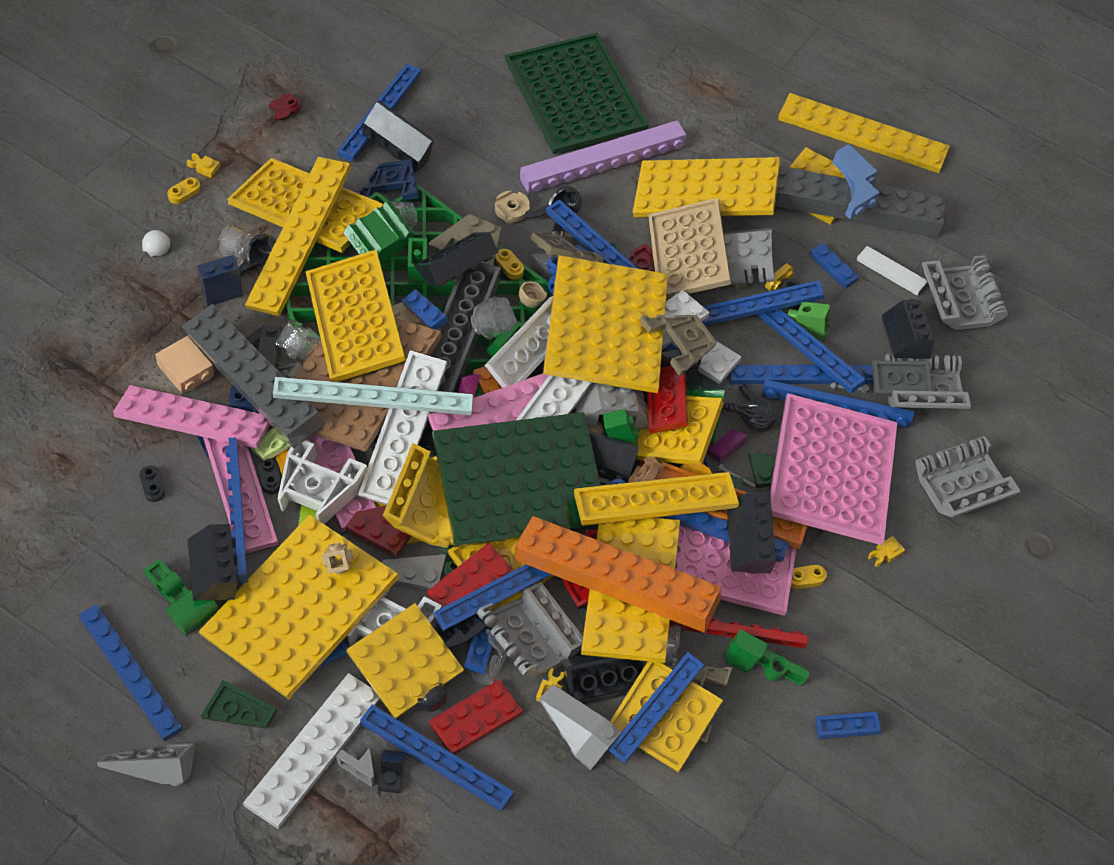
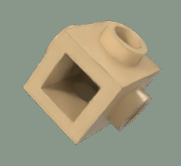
M334 543L329 545V548H326L324 555H322L324 567H327L328 574L334 572L335 574H341L349 570L351 562H353V554L351 549L348 550L347 544ZM341 555L342 558L337 559L335 556Z

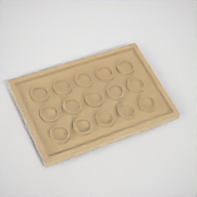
M718 198L648 214L655 272L668 274L666 299L672 298L682 290L687 294L731 284Z

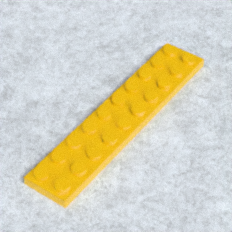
M789 93L778 117L780 121L936 173L940 172L950 145Z
M322 157L317 158L245 303L247 309L280 316L352 168L350 163Z

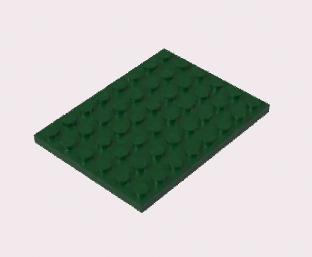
M598 32L505 55V61L553 154L648 129L649 124Z
M584 412L434 430L432 432L454 548L519 539L532 516L571 531L599 526V524H581L574 496V489L601 486Z

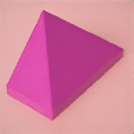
M477 373L463 377L458 393L473 394L474 398L480 375Z

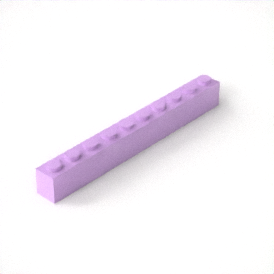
M677 120L521 167L520 180L528 194L538 192L549 187H555L572 180L679 149L685 146L686 133Z

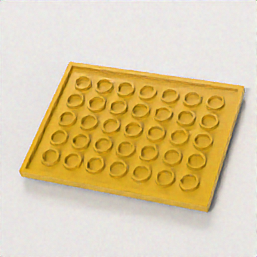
M559 255L543 374L657 393L659 389L663 329L648 333L641 324L640 319L645 315H648L649 318H656L657 315L665 316L668 274Z
M309 515L248 579V582L244 583L236 591L235 600H228L199 630V633L289 700L399 579V575ZM334 543L347 544L348 550L351 549L353 554V562H351L349 570L341 574H335V572L328 574L327 567L323 565L322 555H324L326 548H329V545ZM341 555L335 556L337 559L342 558Z

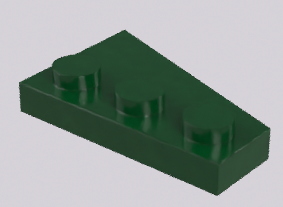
M749 452V460L756 488L771 487L776 456Z
M222 680L200 717L207 720L267 729L278 710L276 707Z

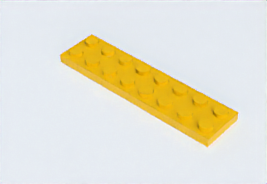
M729 472L574 489V496L582 525L733 509L739 505Z

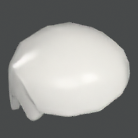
M152 230L146 233L142 240L143 252L146 251L151 257L162 256L170 248L169 237L159 230Z

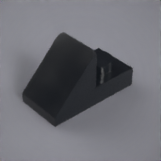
M383 751L380 760L381 770L378 791L400 793L405 752Z

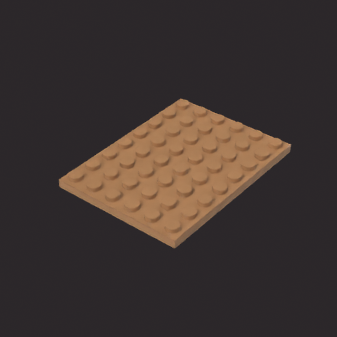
M395 318L406 360L410 350L430 356L442 337L441 331ZM321 340L294 379L331 382ZM406 361L342 380L339 383L397 388ZM308 401L319 412L325 424L313 435L365 452L381 430L389 408Z

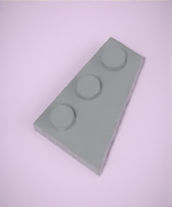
M446 555L383 560L382 563L398 573L399 579L394 584L429 590L441 580Z

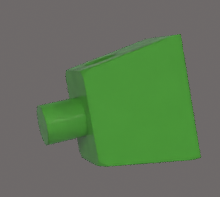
M802 302L799 310L789 309L788 316L796 321L816 339L825 341L830 330V305Z

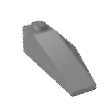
M553 684L539 699L550 719L558 727L560 735L570 746V751L574 757L589 770L596 765L621 734V731L606 718Z
M195 743L169 744L167 749L155 751L154 747H150L138 752V754H135L132 750L106 754L97 762V765L101 768L156 783L179 786L184 784L191 775Z

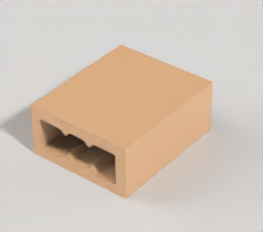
M188 336L155 354L157 365L182 395L192 391L198 385L209 381L215 376L211 362Z

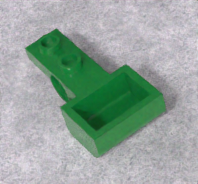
M160 558L143 570L144 575L171 604L166 608L167 616L185 636L212 618L219 610L214 600L193 601L192 590L188 591L181 578L174 571L171 572Z
M741 629L729 642L724 651L725 661L745 673H748L756 663L765 667L764 674L770 681H778L781 677H784L802 686L810 674L803 666L794 664L784 656L766 649L767 643ZM773 666L777 667L778 670H779V672L776 671V670L773 668Z

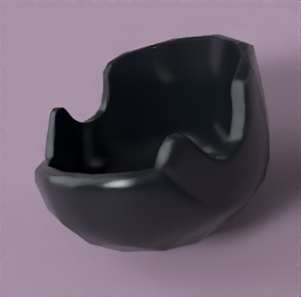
M439 683L438 686L430 689L423 699H417L419 707L426 712H435L441 709L447 701V689L442 683Z

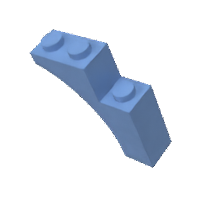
M848 144L836 151L832 163L842 172L850 186L851 201L845 215L851 219L854 216L861 215L867 208L874 207L880 192L872 186L876 180L877 170Z

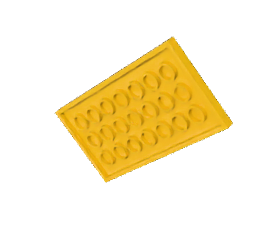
M780 157L642 161L633 216L648 217V214L718 198L721 216L774 215Z
M270 158L227 199L228 204L280 227H284L310 173ZM342 187L316 242L342 253L351 244L343 233L348 224L354 225L358 218L368 215L376 207L382 208L384 204Z
M377 250L306 271L331 382H339L406 361Z
M644 518L599 523L597 540L675 569L680 520ZM590 589L581 655L665 663L670 619Z

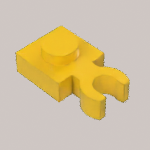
M195 153L192 154V160L194 161L187 160L188 167L196 168L197 173L212 178L221 167L219 161L207 156L201 159Z
M891 536L882 545L878 544L877 550L871 551L868 559L878 558L874 566L879 567L884 559L890 563L903 555L905 549Z
M551 668L549 670V681L542 680L536 695V701L540 702L539 699L552 684L562 690L563 686L559 684L564 679V672H561L559 677H554V669Z

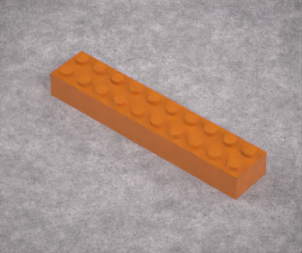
M532 516L515 546V556L518 562L704 633L721 600L722 587L534 516Z

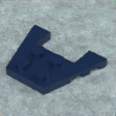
M411 159L378 164L368 178L369 183L360 189L361 195L365 197L372 196L374 192H385L393 189H403L401 193L403 200L419 197Z

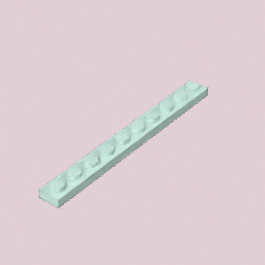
M275 377L273 398L462 415H471L473 394Z

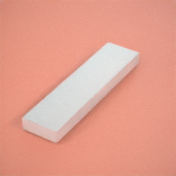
M868 246L857 257V261L917 296L927 285L928 281Z

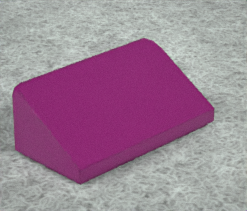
M732 429L708 448L707 453L720 464L746 443L747 435Z

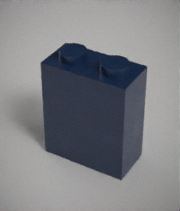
M233 255L197 265L202 294L207 306L243 296L240 271Z

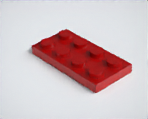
M672 365L660 368L658 392H647L648 424L651 434L688 426L686 372L679 376Z
M487 543L430 588L426 594L432 601L442 605L443 608L514 570L494 547Z
M499 679L429 720V725L446 750L456 755L521 716L523 711Z

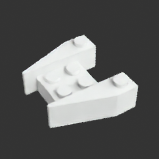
M304 440L294 449L291 447L287 453L278 502L281 511L286 509L290 500L317 511L315 514L317 520L325 524L358 495L367 471V465L349 458L341 472L337 473L315 464L314 461L317 458L315 445Z
M389 590L348 634L350 646L355 643L359 635L366 637L405 610V608L385 598ZM423 597L418 607L435 629L438 623L433 613L441 609L442 605Z

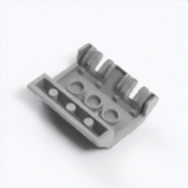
M773 228L724 232L731 279L730 285L746 284L745 270H747L748 283H753L752 269L758 268L760 282H764L763 268H765L766 281H775L772 244H774Z
M985 255L974 256L970 266L942 268L940 260L922 262V267L942 322L954 330L992 326L1008 316L1004 302L997 301L1002 298L993 273H987L991 267Z
M893 354L885 355V361H902V358L895 359ZM931 355V359L913 360L907 358V361L929 362L932 391H893L892 396L888 397L889 406L971 408L969 394L962 390L959 375L962 360L961 356L957 355L951 356V362L950 356L945 355L943 370H938V355H933V358Z
M592 383L575 406L576 413H585L587 425H597L600 414L604 415L626 409L628 415H632L636 419L634 427L647 428L649 426L644 391Z
M985 436L969 441L971 456H969L968 447L964 443L942 450V452H936L937 468L931 455L916 459L915 463L919 481L939 513L953 518L1020 494L1021 491L1013 478L1010 476L1003 479L988 455L991 445Z
M542 582L525 588L522 597L516 601L492 611L493 604L490 603L477 611L487 627L493 628L491 633L504 651L507 652L506 654L510 658L515 659L514 664L518 667L523 677L534 679L549 672L551 668L560 667L561 660L572 658L582 649L583 636Z

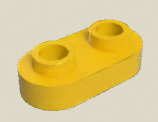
M191 177L171 187L167 192L169 201L173 204H180L195 196L201 190L200 181Z
M508 249L498 250L499 253L495 255L496 264L501 267V270L510 279H520L524 274L523 264L512 251Z
M788 263L783 265L775 272V281L766 282L765 288L769 291L780 289L786 279H792L794 268Z
M820 565L793 568L791 587L802 589L820 586L825 582L827 572Z

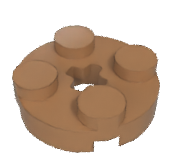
M653 456L645 458L643 460L645 464L642 467L638 465L634 469L628 483L654 480L656 475L662 470L663 465Z

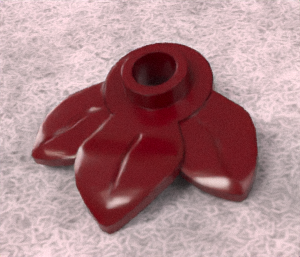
M284 93L281 95V98L271 101L269 107L276 110L274 119L279 120L288 117L290 114L298 113L301 110L302 103L300 99L294 98L293 94Z

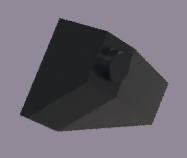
M262 325L246 337V339L277 369L283 346L282 326Z

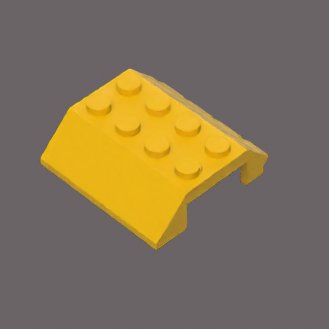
M412 443L383 516L394 528L427 544L448 548L449 545L454 546L438 462L429 457L430 451Z

